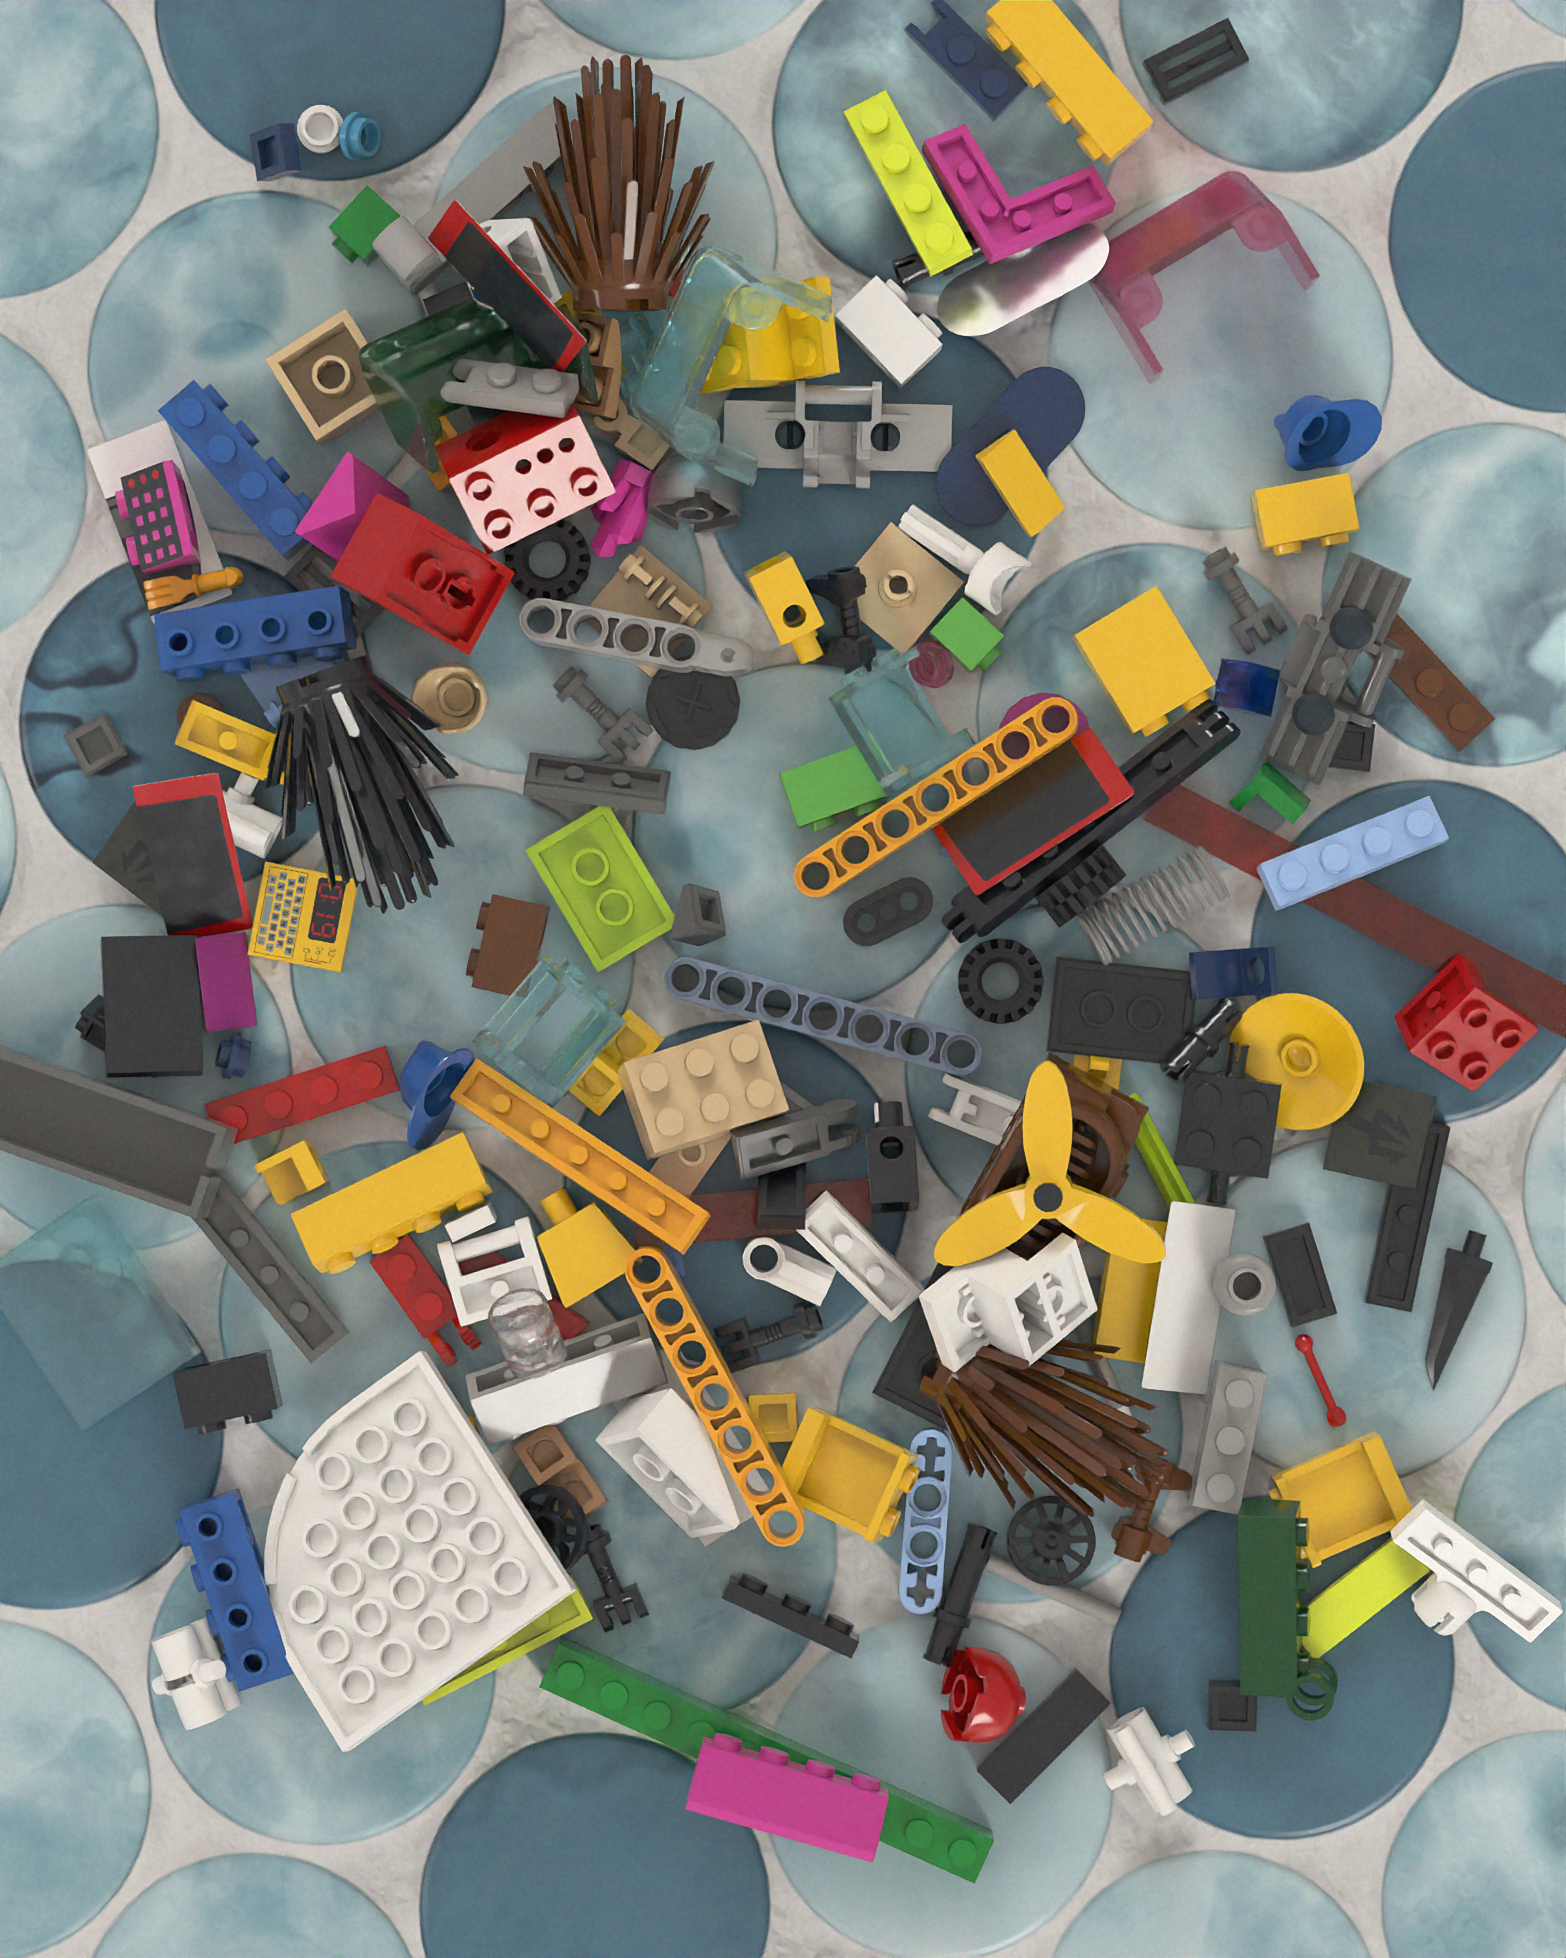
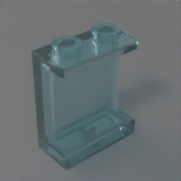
M916 647L902 655L898 653L896 648L890 650L871 662L875 669L869 673L864 665L840 679L839 681L844 688L828 698L887 797L976 744L967 728L951 737L947 733L908 668V663L920 656Z

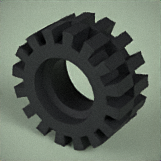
M561 519L506 546L504 550V565L515 571L511 579L512 584L520 593L531 600L547 598L564 601L568 599V596L573 593L576 594L581 589L580 586L589 575L588 570L589 565H591L589 547L581 532L567 520ZM544 541H552L559 544L566 555V563L563 570L558 575L550 578L536 575L529 565L531 550L538 543Z
M1102 845L1040 893L1036 899L1060 928L1108 892L1126 874Z
M992 939L980 943L965 956L959 968L958 991L963 1003L975 1016L987 1022L996 1024L1016 1022L1029 1014L1042 996L1044 977L1041 964L1029 948L1015 940ZM998 962L1011 965L1019 976L1017 991L1013 996L1005 1000L991 998L986 994L982 986V976L985 970L990 965Z

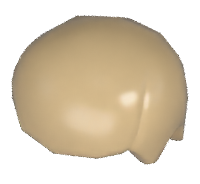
M457 662L434 665L416 681L411 700L442 725V727L435 728L441 734L469 731L483 718L489 700L480 675L468 666Z

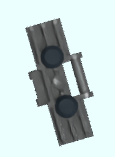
M1349 552L1322 616L1317 622L1318 618L1312 614L1304 615L1292 649L1278 674V680L1289 688L1259 758L1320 785L1348 722L1351 721L1364 727H1372L1375 716L1372 715L1394 663L1396 659H1402L1406 651L1402 645L1386 637L1410 585L1411 578L1359 554ZM1364 649L1377 655L1354 705L1343 699L1346 689L1344 684L1357 656Z

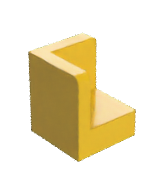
M309 1139L303 1140L253 1165L257 1174L262 1173L276 1203L279 1205L330 1181Z

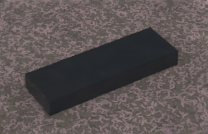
M1075 1668L976 1768L977 1772L1011 1804L1111 1704L1110 1701Z

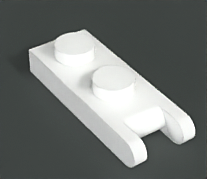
M946 1072L942 1082L950 1087L959 1089L949 1113L940 1108L931 1107L928 1117L999 1145L1003 1138L1002 1135L1020 1106L1021 1101Z

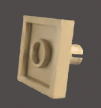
M890 522L855 565L860 567V573L865 576L867 584L865 594L857 598L860 621L903 657L964 584V581L892 522Z

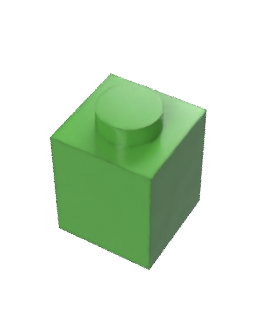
M963 597L929 632V636L969 673L977 666L985 672L1003 652L997 644L1003 639L1004 635Z

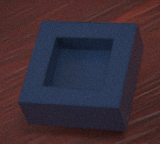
M278 123L250 134L257 181H274L301 171L299 147L296 141L294 124Z

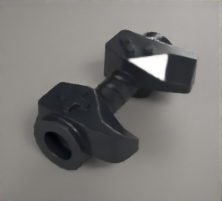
M860 567L836 568L828 571L827 574L816 575L806 580L805 584L810 593L822 596L835 606H839L842 628H844L842 636L823 642L827 652L816 658V661L821 664H841L844 668V674L849 676L871 672V662H873L877 652L872 637L862 634L857 598L865 594L867 584L865 576L860 573Z

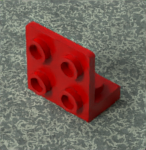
M1460 953L1394 1016L1409 1052L1470 1091L1478 1089L1538 1032L1534 1021L1486 991L1473 962Z

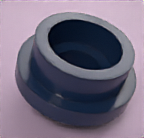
M233 1032L230 1040L221 1039L215 1066L222 1068V1078L230 1080L232 1075L242 1078L245 1074L252 1042L241 1039V1033Z

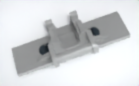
M796 380L795 402L724 400L723 461L730 467L804 469L803 487L817 488L818 483L855 484L856 488L870 489V470L938 472L942 460L952 448L953 405L882 403V381H872V386L805 385L806 380ZM805 404L871 405V421L832 422L806 420Z

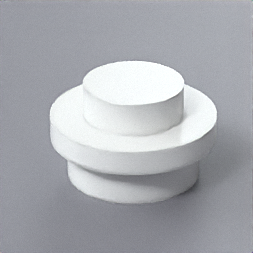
M312 106L305 110L298 120V137L302 144L312 152H331L340 145L338 133L343 119L330 106Z

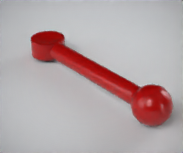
M1301 1334L1295 1339V1347L1298 1351L1303 1352L1328 1409L1327 1420L1334 1428L1344 1425L1346 1423L1345 1412L1342 1408L1336 1406L1312 1351L1313 1339L1307 1334Z

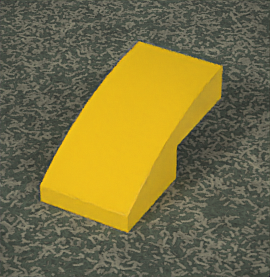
M628 1008L563 1087L600 1117L623 1089L617 1073L621 1065L626 1061L652 1054L665 1038Z

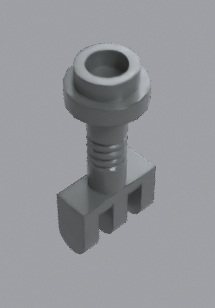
M1225 546L1202 560L1206 568L1203 574L1207 580L1217 577L1224 590L1228 592L1230 600H1233V604L1242 619L1231 625L1230 629L1242 649L1249 655L1256 648L1247 633L1254 630L1261 643L1265 645L1272 638L1264 626V622L1270 620L1272 627L1279 635L1287 631L1288 628L1273 602H1268L1260 608L1256 606L1233 568L1240 561L1235 552L1230 554Z
M570 666L552 686L558 691L556 697L562 703L571 697L581 708L586 709V712L593 716V719H596V722L607 731L597 742L622 765L627 756L619 747L615 746V743L621 738L635 751L641 744L628 732L633 724L646 737L654 730L630 707L621 717L617 716L583 683L589 675L583 669L577 671L573 666Z

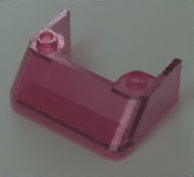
M1227 171L1218 175L1108 242L1109 254L1104 267L1094 278L1088 281L1149 384L1159 379L1163 368L1139 329L1154 321L1162 309V293L1152 277L1156 273L1229 229L1234 228L1242 243L1253 251L1266 252L1277 247L1303 291L1311 288L1320 277L1283 213L1249 177L1241 172Z

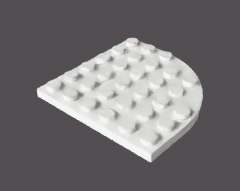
M419 1351L352 1399L327 1419L303 1446L302 1449L304 1451L298 1458L291 1473H287L283 1479L267 1528L264 1551V1580L266 1585L269 1586L270 1601L285 1647V1657L342 1752H348L577 1590L425 1351Z

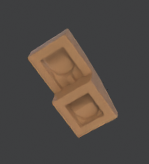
M556 1425L542 1426L513 1447L538 1486L554 1485L564 1487L578 1500L586 1518L610 1502ZM558 1498L554 1504L556 1511H558ZM569 1508L563 1519L573 1517ZM567 1525V1527L570 1529L574 1528L573 1526Z

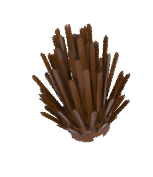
M623 55L620 58V90L614 89L613 62L610 59L603 61L601 94L599 89V62L592 56L590 61L591 72L585 65L581 68L583 98L575 92L578 120L574 119L571 122L574 151L566 105L555 96L553 97L557 121L555 129L566 181L563 183V189L573 220L577 245L557 194L551 189L542 165L535 161L532 164L537 178L532 168L525 166L523 168L564 257L542 223L536 217L527 216V218L531 219L542 248L573 291V311L640 312L669 310V289L704 236L702 233L711 219L709 214L700 215L683 243L684 235L704 192L715 161L706 163L704 169L703 166L694 168L690 181L683 185L662 245L664 229L674 193L671 189L685 96L677 101L675 119L670 120L666 124L662 153L666 102H660L659 92L652 94L653 73L650 66L647 64L643 66L642 57L635 62L634 126V96L630 56Z
M1062 1339L1048 1350L1046 1354L1098 1363L1103 1358L1102 1355L1074 1349L1115 1354L1121 1348ZM991 1344L982 1346L976 1352V1356L956 1372L942 1365L937 1351L934 1355L938 1358L936 1363L937 1371L933 1379L926 1374L923 1376L920 1392L937 1403L968 1476L970 1477L974 1466L978 1476L983 1478L985 1469L979 1459L980 1457L1013 1511L1016 1501L1008 1490V1481L1004 1476L1005 1471L999 1462L1030 1500L1034 1499V1491L1022 1477L1026 1475V1467L1066 1504L1069 1502L1082 1515L1086 1516L1087 1514L1090 1517H1094L1093 1508L1048 1468L1068 1484L1073 1485L1075 1482L1104 1503L1105 1495L1121 1508H1134L1136 1504L1145 1507L1142 1497L1147 1496L1148 1489L1136 1481L1133 1474L1129 1472L1134 1465L1157 1480L1165 1478V1473L1160 1467L1167 1466L1168 1464L1156 1455L1167 1456L1168 1451L1141 1435L1151 1431V1427L1148 1424L1050 1376H1056L1125 1407L1137 1405L1149 1411L1157 1408V1406L1108 1387V1382L1105 1379L1040 1358L1029 1366L1028 1360L1004 1353Z

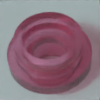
M930 640L918 645L911 654L909 670L911 676L918 684L930 688H939L949 683L952 679L954 662L950 652L941 643Z

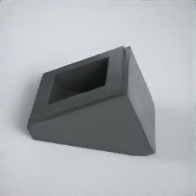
M690 883L683 885L672 926L671 938L687 944L702 946L726 936L719 891Z

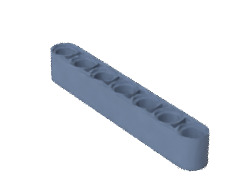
M690 957L675 959L668 965L664 973L666 989L671 995L681 1000L954 1075L970 1074L979 1067L982 1061L983 1051L976 1038L950 1028ZM683 964L695 967L700 976L697 987L690 992L678 990L672 981L675 969ZM728 977L740 979L745 986L743 1000L735 1005L724 1003L718 995L720 982ZM775 989L785 991L791 999V1008L782 1017L769 1015L763 1005L766 994ZM820 1002H827L833 1005L837 1012L835 1024L826 1030L815 1028L809 1019L811 1008ZM874 1015L881 1021L883 1030L881 1036L876 1041L864 1042L857 1037L855 1025L862 1016ZM913 1027L923 1029L928 1037L926 1050L917 1055L906 1053L901 1045L903 1033ZM958 1040L969 1042L974 1050V1057L971 1063L962 1068L953 1066L947 1058L949 1046Z

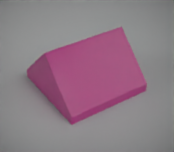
M347 452L294 532L338 562L376 493L409 508V495Z

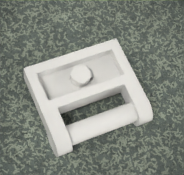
M529 1217L515 1220L514 1226L455 1244L452 1243V1240L437 1244L461 1326L553 1299ZM521 1243L525 1257L462 1276L459 1262Z

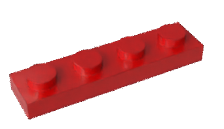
M385 1045L204 1105L208 1118L239 1128L233 1143L236 1144L400 1091V1087Z

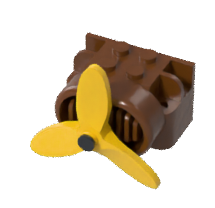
M1049 1052L1046 1059L1032 1073L1027 1092L1003 1133L999 1145H996L957 1214V1219L940 1235L934 1250L936 1262L946 1266L965 1265L991 1256L1004 1248L1028 1261L1062 1233L1075 1239L1078 1249L1087 1240L1109 1253L1131 1261L1157 1263L1164 1260L1166 1249L1160 1235L1134 1212L1110 1199V1197L1115 1199L1129 1176V1173H1127L1129 1164L1126 1162L1130 1156V1149L1138 1136L1140 1124L1149 1107Z

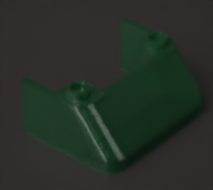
M473 297L369 342L360 349L358 354L363 376L396 443L431 474L440 471L434 443L440 439L443 433L439 417L466 406L465 404L447 402L440 394L443 385L448 381L465 383L466 380L458 379L453 373V368L459 359L509 363L513 366L548 369L494 310L479 305ZM570 322L577 329V331L586 339V334L577 326H575L572 322ZM586 339L584 346L563 372L578 374V393L591 403L598 399Z

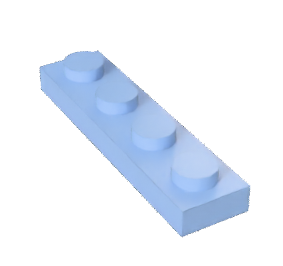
M1427 796L1259 864L1256 870L1275 911H1278L1441 845L1449 837L1430 796Z

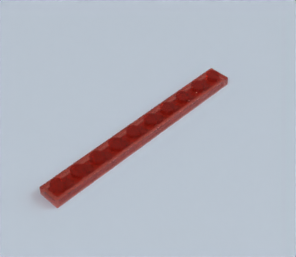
M1180 784L1152 805L1143 820L1195 848H1198V845L1203 846L1209 855L1261 882L1262 880L1256 870L1259 864L1300 848ZM1357 878L1300 901L1437 973H1440L1460 953L1473 962L1486 991L1534 1021L1535 1024L1562 1038H1566V984L1373 884Z

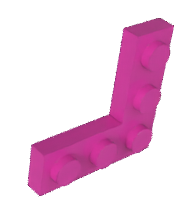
M966 124L924 141L922 146V153L989 264L1113 213L1116 205L1093 165L1010 199Z

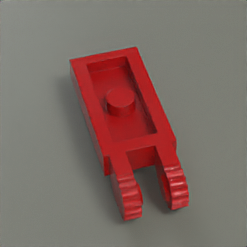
M410 1234L400 1239L397 1245L382 1252L370 1261L372 1267L424 1339L428 1338L435 1351L448 1367L458 1362V1359L451 1345L444 1340L437 1329L452 1320L463 1342L470 1346L472 1350L482 1345L470 1324L460 1325L449 1288Z

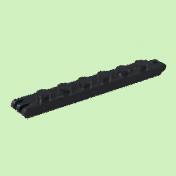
M1208 699L1196 706L1119 767V770L1134 791L1133 796L981 894L975 895L968 885L952 899L951 905L954 908L943 916L942 924L948 930H953L952 935L959 943L967 941L975 934L978 937L987 936L1233 743L1240 736L1241 730L1234 723H1229V717L1223 711H1218V705L1212 699Z

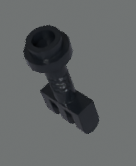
M805 1302L794 1305L795 1315L779 1320V1322L774 1324L771 1323L770 1326L766 1325L751 1331L746 1317L714 1328L717 1338L726 1337L734 1332L737 1338L736 1341L720 1347L723 1356L742 1351L744 1358L735 1359L727 1364L730 1372L734 1373L760 1364L762 1360L757 1348L766 1346L770 1342L774 1343L779 1341V1339L782 1340L802 1333L807 1341L816 1338V1332L824 1330L817 1306L814 1303L806 1305Z
M600 1524L590 1525L591 1532L583 1555L588 1554L605 1596L593 1600V1607L604 1632L607 1633L614 1630V1623L608 1613L609 1611L616 1610L623 1626L632 1622L626 1604L633 1602L635 1611L640 1618L648 1616L649 1611L637 1583L622 1588L605 1548L612 1541L609 1531L603 1530Z

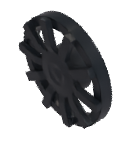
M1044 1496L1026 1503L1016 1512L1008 1527L1006 1544L1013 1565L1025 1578L1037 1584L1056 1586L1076 1579L1090 1565L1095 1552L1096 1535L1093 1524L1087 1514L1086 1516L1082 1515L1069 1502L1066 1504L1060 1497ZM1043 1504H1057L1053 1521H1048ZM1035 1507L1041 1521L1039 1526L1024 1517ZM1066 1507L1077 1516L1064 1526L1060 1523L1064 1508ZM1082 1521L1087 1535L1070 1536L1069 1531ZM1019 1523L1033 1532L1032 1537L1015 1538V1532ZM1087 1543L1085 1556L1083 1557L1072 1550L1070 1544ZM1015 1545H1032L1033 1551L1020 1560ZM1065 1554L1080 1564L1071 1573H1068L1062 1558ZM1038 1556L1043 1559L1039 1575L1031 1572L1026 1567ZM1050 1560L1056 1561L1061 1577H1046Z

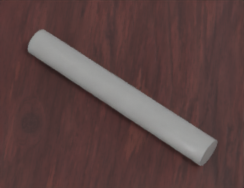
M992 1552L986 1561L985 1571L1109 1625L1115 1626L1121 1613V1609L1065 1584L1046 1586L1032 1582L1015 1568L1012 1561ZM1029 1569L1031 1572L1039 1575V1573Z

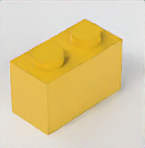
M1349 473L1255 490L1251 494L1261 551L1273 549L1275 557L1302 552L1301 543L1320 540L1321 548L1349 543L1348 534L1355 533L1360 529Z

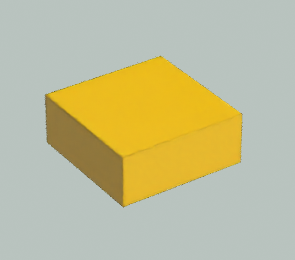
M796 1392L749 1394V1407L768 1443L792 1442L798 1431Z

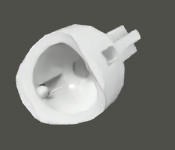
M914 504L900 519L901 523L898 526L900 530L963 573L969 575L964 594L994 615L1002 611V592L1007 581L1015 572L1031 566L1029 560L1017 554L1002 542L996 543L990 550L983 553L979 548Z

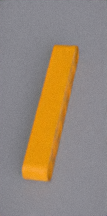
M1051 697L1042 701L805 856L797 863L794 870V881L797 888L803 894L814 898H824L833 894L1069 740L1078 728V715L1075 708L1069 701L1060 697ZM1053 707L1064 708L1070 715L1068 727L1060 733L1047 731L1043 724L1045 713ZM1014 733L1026 735L1030 742L1028 753L1020 759L1007 757L1003 750L1005 739ZM974 759L984 760L989 766L988 779L980 785H970L964 778L966 764ZM934 785L944 786L949 793L948 805L938 812L928 810L924 804L925 792ZM894 811L904 812L909 819L908 831L899 838L890 837L884 829L886 817ZM854 837L864 838L869 845L868 857L859 864L850 863L844 854L846 843ZM814 863L824 864L829 871L827 885L819 890L811 889L805 881L806 870Z
M654 1245L639 1247L629 1256L625 1264L626 1279L762 1534L768 1542L775 1546L786 1547L794 1544L800 1539L805 1528L806 1515L804 1508L669 1256L663 1249ZM645 1255L652 1256L659 1262L661 1271L657 1279L648 1281L639 1277L635 1269V1264L639 1257ZM673 1298L679 1301L683 1308V1317L680 1321L669 1323L659 1316L658 1304L662 1299ZM692 1340L701 1343L706 1351L705 1361L698 1365H690L685 1362L680 1353L681 1345L684 1342ZM711 1383L723 1385L729 1394L728 1402L721 1407L709 1405L704 1400L703 1388ZM735 1425L745 1427L750 1432L751 1444L744 1449L731 1447L726 1441V1430ZM756 1468H764L770 1471L774 1478V1486L767 1491L753 1489L748 1481L749 1472ZM780 1510L792 1513L797 1521L796 1529L786 1534L779 1533L771 1525V1515Z

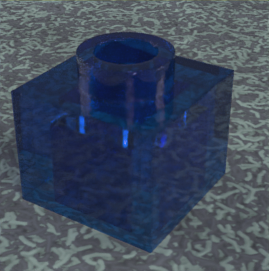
M1222 658L1216 680L1213 705L1239 713L1271 717L1280 670L1253 662Z

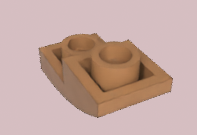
M575 312L573 326L586 339V343L572 360L577 362L575 374H578L579 391L573 404L577 412L615 419L622 369L621 337L618 320Z

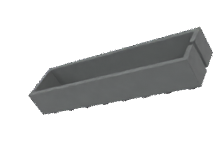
M0 1045L1 1151L195 1219L208 1218L221 1181V1177L213 1175L214 1170L225 1169L239 1128Z

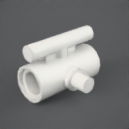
M241 772L235 787H229L227 792L222 790L234 844L264 859L277 838L283 818L253 804L255 798L251 795L259 779Z
M206 1617L193 1621L190 1625L163 1634L151 1641L162 1670L161 1676L155 1677L152 1682L153 1690L158 1695L167 1694L172 1696L186 1731L213 1722L225 1716L227 1711L242 1705L233 1681L228 1682L226 1679V1666L220 1658L222 1653L216 1637H213Z
M1144 1707L1127 1713L1107 1727L1106 1731L1122 1756V1759L1118 1760L1117 1767L1104 1773V1778L1110 1789L1114 1790L1125 1783H1128L1130 1786L1137 1783L1154 1813L1159 1812L1161 1816H1165L1177 1809L1178 1806L1176 1804L1193 1791L1176 1763L1181 1759L1180 1754L1195 1747L1190 1733L1184 1730L1173 1737L1168 1734L1161 1737Z

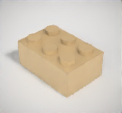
M759 1020L626 1061L617 1070L647 1161L731 1134L730 1131L783 1116L789 1111Z

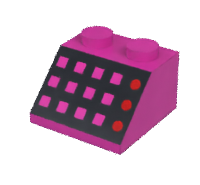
M173 460L163 461L121 477L123 490L115 491L121 519L129 518L133 536L126 538L127 550L132 566L140 564L141 571L145 575L202 563L181 470Z

